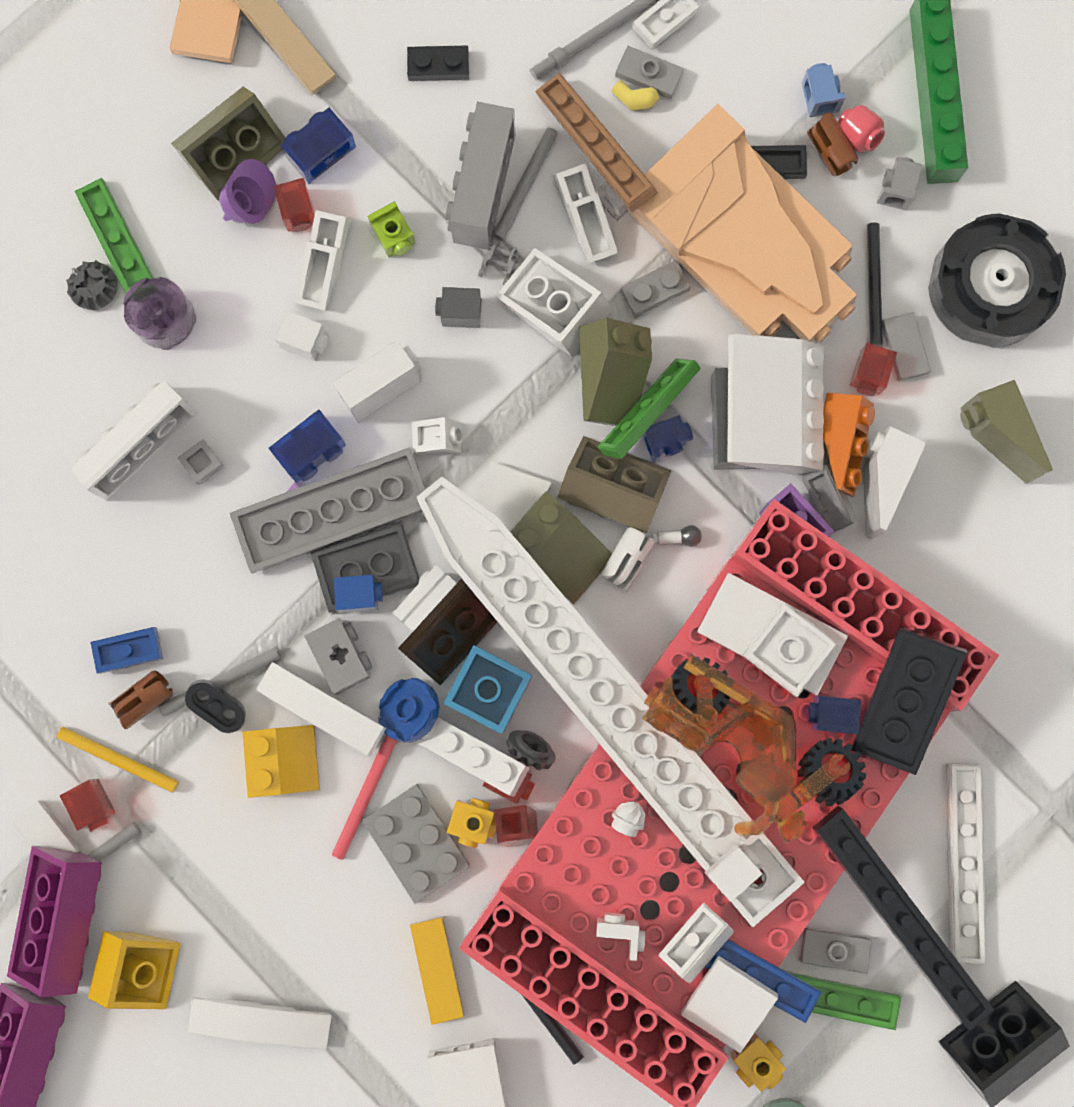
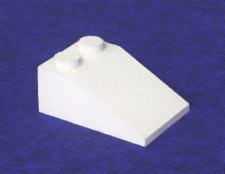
M536 248L532 250L495 296L531 327L572 358L580 351L579 327L607 318L613 310L599 290Z
M892 426L883 433L878 432L874 440L871 439L869 441L868 451L864 456L867 458L863 466L866 537L871 540L887 531L926 445V442Z

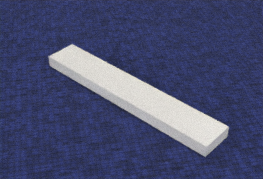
M946 764L950 951L960 965H986L982 764Z

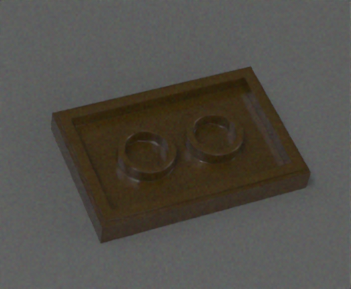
M461 578L398 649L436 683L441 685L468 656L473 645L477 646L495 626L497 620Z

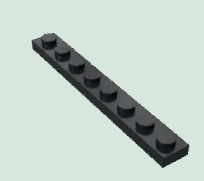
M839 806L835 807L812 827L962 1026L970 1032L991 1014L994 1008L844 809Z

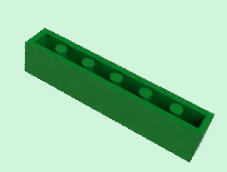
M914 0L909 12L927 184L958 182L968 169L951 1Z

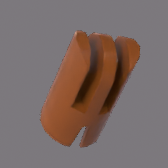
M828 112L821 120L807 131L808 136L832 176H839L853 167L851 162L858 163L859 157L832 113Z
M156 670L151 671L109 702L110 707L114 710L124 729H129L172 697L173 689L166 688L169 683L161 673Z

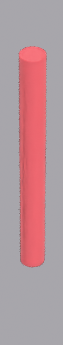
M388 735L385 736L332 852V856L344 860L397 743L396 740Z

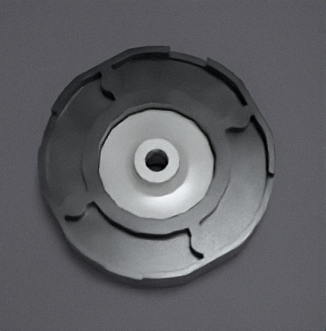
M1000 213L977 217L974 221L960 229L958 228L936 255L928 286L932 307L942 324L962 340L990 347L1012 345L1027 338L1041 327L1059 307L1066 278V268L1061 252L1057 254L1051 243L1046 239L1049 234L1030 220Z

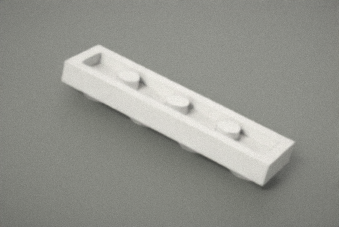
M439 717L427 735L420 740L414 741L512 797L516 795L529 770L528 766Z

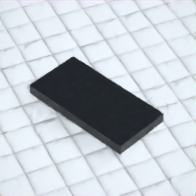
M900 625L852 743L853 748L851 751H858L864 756L916 775L964 663L967 650Z

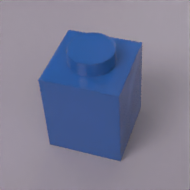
M374 575L334 578L336 611L346 613L379 610L378 602H383L382 582L377 583Z

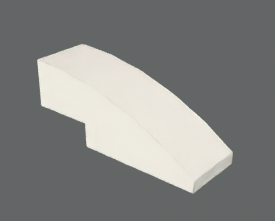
M586 163L553 175L588 264L618 253L598 192H595Z
M320 210L315 211L310 241L306 242L295 298L296 304L321 310L327 309L341 264L351 221L350 217Z

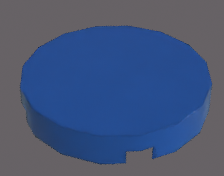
M418 678L396 681L386 690L380 700L379 724L387 728L384 732L386 735L398 742L412 743L422 739L432 730L438 719L440 706L437 693L432 686Z

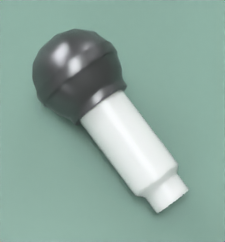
M689 525L680 531L658 532L657 534H652L654 543L659 545L682 543V545L694 547L700 543L702 534L698 527Z

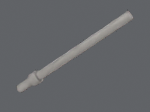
M635 0L565 47H557L548 53V58L530 69L533 78L537 80L554 68L560 69L569 63V58L658 0Z

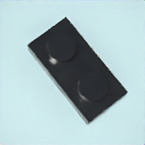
M468 45L407 47L408 81L469 80Z

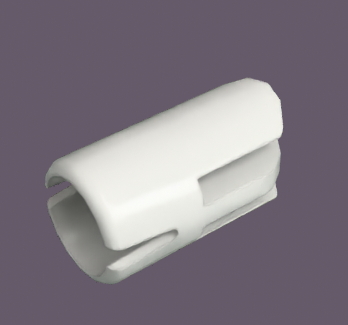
M628 527L600 575L605 579H609L614 585H618L625 592L628 591L655 544L654 540L650 537L646 539L645 533Z

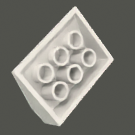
M734 333L728 335V463L791 475L823 470V345L795 338Z

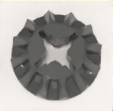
M97 260L94 262L82 261V265L72 268L70 278L66 279L68 284L67 293L77 306L87 310H96L108 305L117 291V279L114 272L107 265ZM88 275L95 281H98L94 285L95 295L87 287H83L88 284Z
M515 730L509 734L505 743L509 747L508 751L510 754L517 757V761L524 762L528 767L533 766L536 770H541L542 768L549 769L555 762V753L550 745L539 735L521 730Z

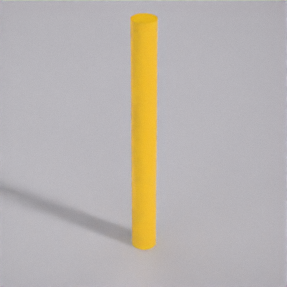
M61 727L57 734V739L169 792L174 793L179 784V781L65 727Z

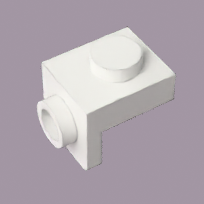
M605 913L604 918L597 917L596 937L630 940L629 959L630 961H637V952H644L645 931L639 930L638 921L625 920V915L620 913Z

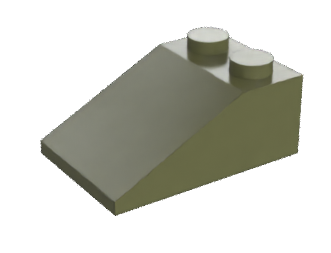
M604 318L579 327L583 419L587 422L616 426L641 398L652 361V340L650 328Z
M1015 380L978 393L960 408L962 411L960 417L965 429L970 430L974 439L1023 482L1027 484L1053 470Z
M547 491L537 499L510 531L572 604H575L599 576L612 555L565 506Z

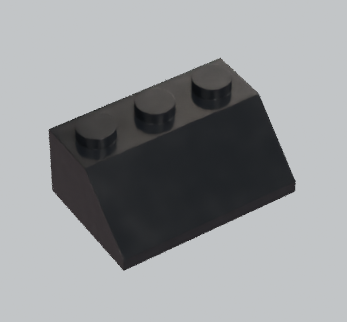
M1014 981L989 1001L994 1011L969 1032L960 1024L938 1041L966 1080L989 1107L996 1106L1070 1047L1059 1024L1017 981Z

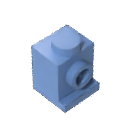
M819 63L807 69L802 81V87L809 117L827 114L828 112H839L845 100V93H840V80L837 75L834 76L832 65Z

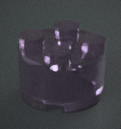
M167 278L141 279L129 288L124 297L123 315L126 324L143 342L152 347L169 350L182 343L190 335L196 322V314L192 303L179 286ZM159 310L162 312L160 315H156Z

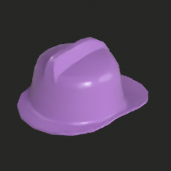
M255 159L243 160L236 167L219 196L220 205L225 213L223 216L225 221L233 220L237 223L247 222L256 224L264 219L277 194L275 178L265 164Z

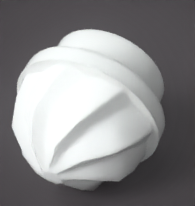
M637 802L621 803L612 813L614 820L611 826L624 835L636 837L638 831L643 830L645 826V812Z

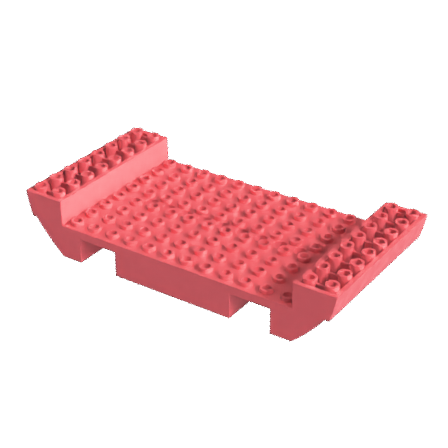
M775 499L767 506L707 588L703 598L639 686L723 786L734 792L735 800L805 883L759 923L751 927L735 906L704 873L705 870L697 860L692 863H684L680 860L679 851L683 846L682 842L602 746L598 744L525 852L520 855L459 947L465 954L673 1107H696L729 1057L724 1051L725 1043L681 1015V1010L709 969L704 967L695 979L688 983L658 956L702 903H705L734 930L729 940L779 967L844 871L812 827L835 807L839 806L844 809L866 838L909 775V772L860 754L861 757L857 761L858 763L864 762L866 766L861 771L866 773V779L862 781L864 785L843 804L837 805L835 803L832 806H826V799L821 804L815 801L817 795L813 794L809 797L806 794L809 787H801L799 783L804 778L798 777L797 771L801 768L798 764L803 755L818 741L822 740L823 742L826 738H832V742L837 738L843 740V747L848 743L852 745L900 625L967 650L966 658L932 739L950 712L962 711L999 657V654ZM727 573L848 635L817 696L809 693L806 698L793 696L746 658L697 633ZM693 657H699L700 663L705 657L709 658V665L711 666L717 662L721 665L717 670L720 673L726 670L728 673L724 680H731L732 686L729 689L732 691L729 703L715 719L712 718L708 723H704L702 719L699 724H693V717H690L688 721L683 720L684 713L680 711L676 715L673 712L676 705L669 706L667 702L671 695H665L668 679L679 664L681 665L686 659L691 661ZM781 706L787 707L792 714L790 723L785 726L779 725L774 719L775 710ZM763 733L768 734L773 740V747L767 753L759 752L755 746L756 738ZM743 761L750 762L754 767L753 777L746 781L741 780L736 773L738 764ZM637 802L645 812V826L643 830L638 831L636 837L624 835L611 826L614 820L612 813L621 803ZM666 872H673L678 876V886L672 891H665L660 886V878ZM759 877L753 883L759 886L763 881ZM647 900H653L659 905V913L653 919H646L640 913L641 905ZM605 913H620L625 915V920L638 921L639 930L645 931L644 952H637V961H630L629 959L630 940L596 937L597 917L604 918Z

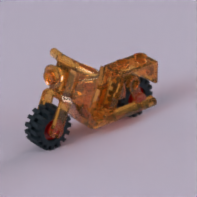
M691 654L681 665L679 664L660 689L653 686L644 701V704L649 707L642 719L651 724L656 730L664 732L680 742L685 748L698 753L700 756L719 742L730 743L736 748L740 757L741 770L735 776V781L756 802L765 808L764 812L755 821L736 823L734 830L738 835H761L777 822L778 829L786 843L792 838L798 840L808 822L803 820L805 812L802 810L798 811L814 797H816L815 801L819 804L826 799V806H832L835 803L840 805L849 800L864 785L862 781L866 779V773L861 771L866 767L865 763H858L857 759L861 757L860 753L857 751L852 754L850 750L853 746L848 743L843 747V740L838 738L834 742H832V738H826L823 742L820 740L803 755L798 764L801 768L797 771L798 777L804 778L796 787V722L794 718L781 708L728 677L726 670L722 672L717 670L721 666L717 662L711 666L709 665V658L705 657L701 660L699 657ZM733 698L736 701L740 702L742 705L738 707L735 704L731 703L729 699ZM719 714H721L722 716H724V717L721 718L718 722H716V721L718 720V715H719Z

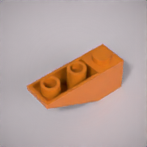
M826 393L823 407V437L834 480L838 490L854 497L856 488L861 482L860 468L862 459L868 451L867 436L869 427L875 419L874 404L862 395Z

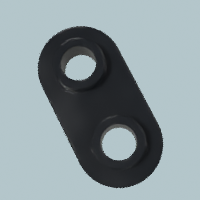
M201 679L193 682L188 687L185 695L186 705L203 720L224 733L236 732L243 726L246 717L244 706L209 680ZM206 691L209 698L201 700L198 698L197 692ZM228 709L233 710L235 717L226 718L223 712Z

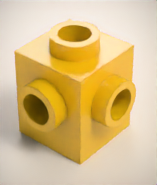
M471 798L470 803L458 799L456 800L446 833L458 836V843L477 848L478 843L485 845L487 837L494 839L499 820L493 818L495 811L489 809L491 803L476 798ZM471 817L479 820L480 826L478 828L470 826L469 819Z
M756 1033L753 1034L741 1053L736 1050L729 1053L739 1067L736 1074L748 1088L754 1084L762 1092L765 1088H774L783 1078L782 1072L786 1068L780 1059L784 1055L771 1040L765 1044Z

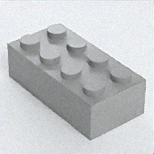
M477 101L475 113L469 112L466 125V131L469 132L468 142L463 141L459 156V160L462 161L461 172H455L452 189L455 191L454 202H448L445 219L448 220V231L452 233L453 243L490 250L489 246L492 242V234L497 220L516 136L515 110Z

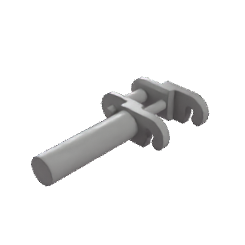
M495 240L494 245L490 244L489 249H492L491 252L486 251L478 276L482 277L487 265H490L492 262L505 267L507 271L506 278L503 281V285H505L510 279L511 274H514L521 264L512 261L513 257L517 259L518 256L515 253L516 247L508 250L498 246V241ZM495 252L508 256L507 263L493 258Z

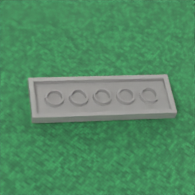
M409 447L230 513L250 573L254 574L421 513L423 511L416 497L426 489Z

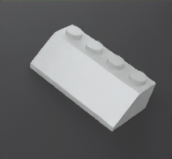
M165 380L160 384H154L147 390L145 398L137 406H131L124 412L122 420L114 428H108L101 434L99 442L91 450H86L77 457L76 464L71 470L87 491L107 501L198 413Z

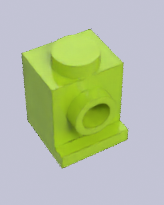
M395 201L367 216L372 230L388 257L403 255L416 243L414 235ZM396 226L398 227V229H397L395 232H393V233H389V232H388L389 230L393 229L394 227H396Z

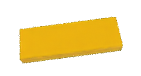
M443 916L410 924L431 1025L463 1018L464 1010Z

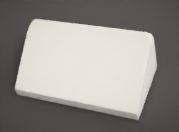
M702 903L658 956L682 979L691 983L730 938L734 930L705 903Z

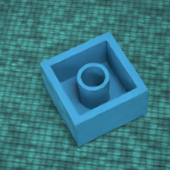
M473 645L443 704L503 734L532 679V675Z

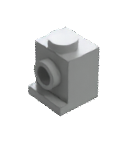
M897 157L892 169H886L882 182V187L884 188L877 199V204L907 211L915 199L922 164L915 163L908 157Z

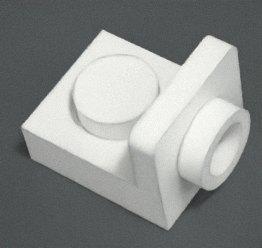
M446 417L412 422L413 453L419 455L445 451L454 454L461 453V443L463 442L464 435L460 422Z

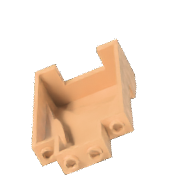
M719 104L710 110L644 174L654 185L658 193L632 213L629 210V214L751 335L772 337L782 327L780 322L783 321L800 339L811 342L816 340L820 343L831 333L832 329L830 326L838 318L841 321L845 320L856 308L853 304L857 294L833 272L834 270L840 272L851 261L850 255L853 245L750 146L745 138V129Z

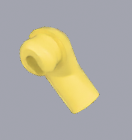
M622 80L616 83L611 91L632 111L651 108L659 99L656 89L649 87L631 90Z

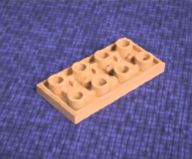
M180 0L170 45L172 54L232 64L243 14L242 10L233 0Z

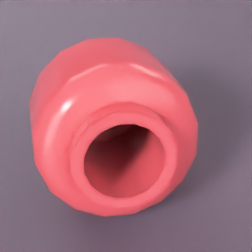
M859 105L852 110L847 109L838 120L842 131L855 152L873 151L885 136L883 119L866 106Z

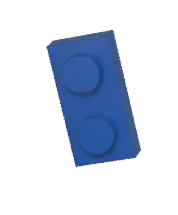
M156 627L90 642L97 674L163 659Z

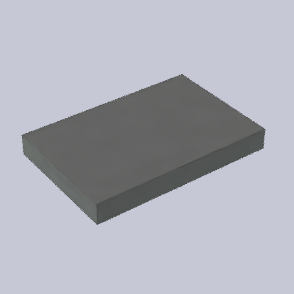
M402 523L310 552L330 614L338 612L335 609V577L374 575L377 583L382 582L383 597L416 587L419 584L420 578Z

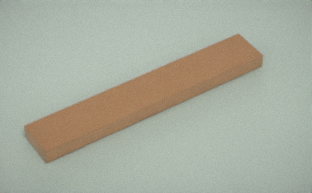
M560 72L535 91L539 99L631 213L658 193L654 185Z

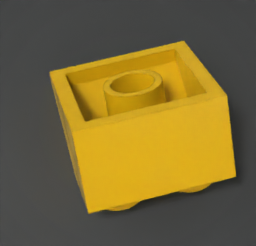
M314 725L242 732L248 798L320 790Z
M103 931L88 998L110 1009H166L181 943L134 932Z

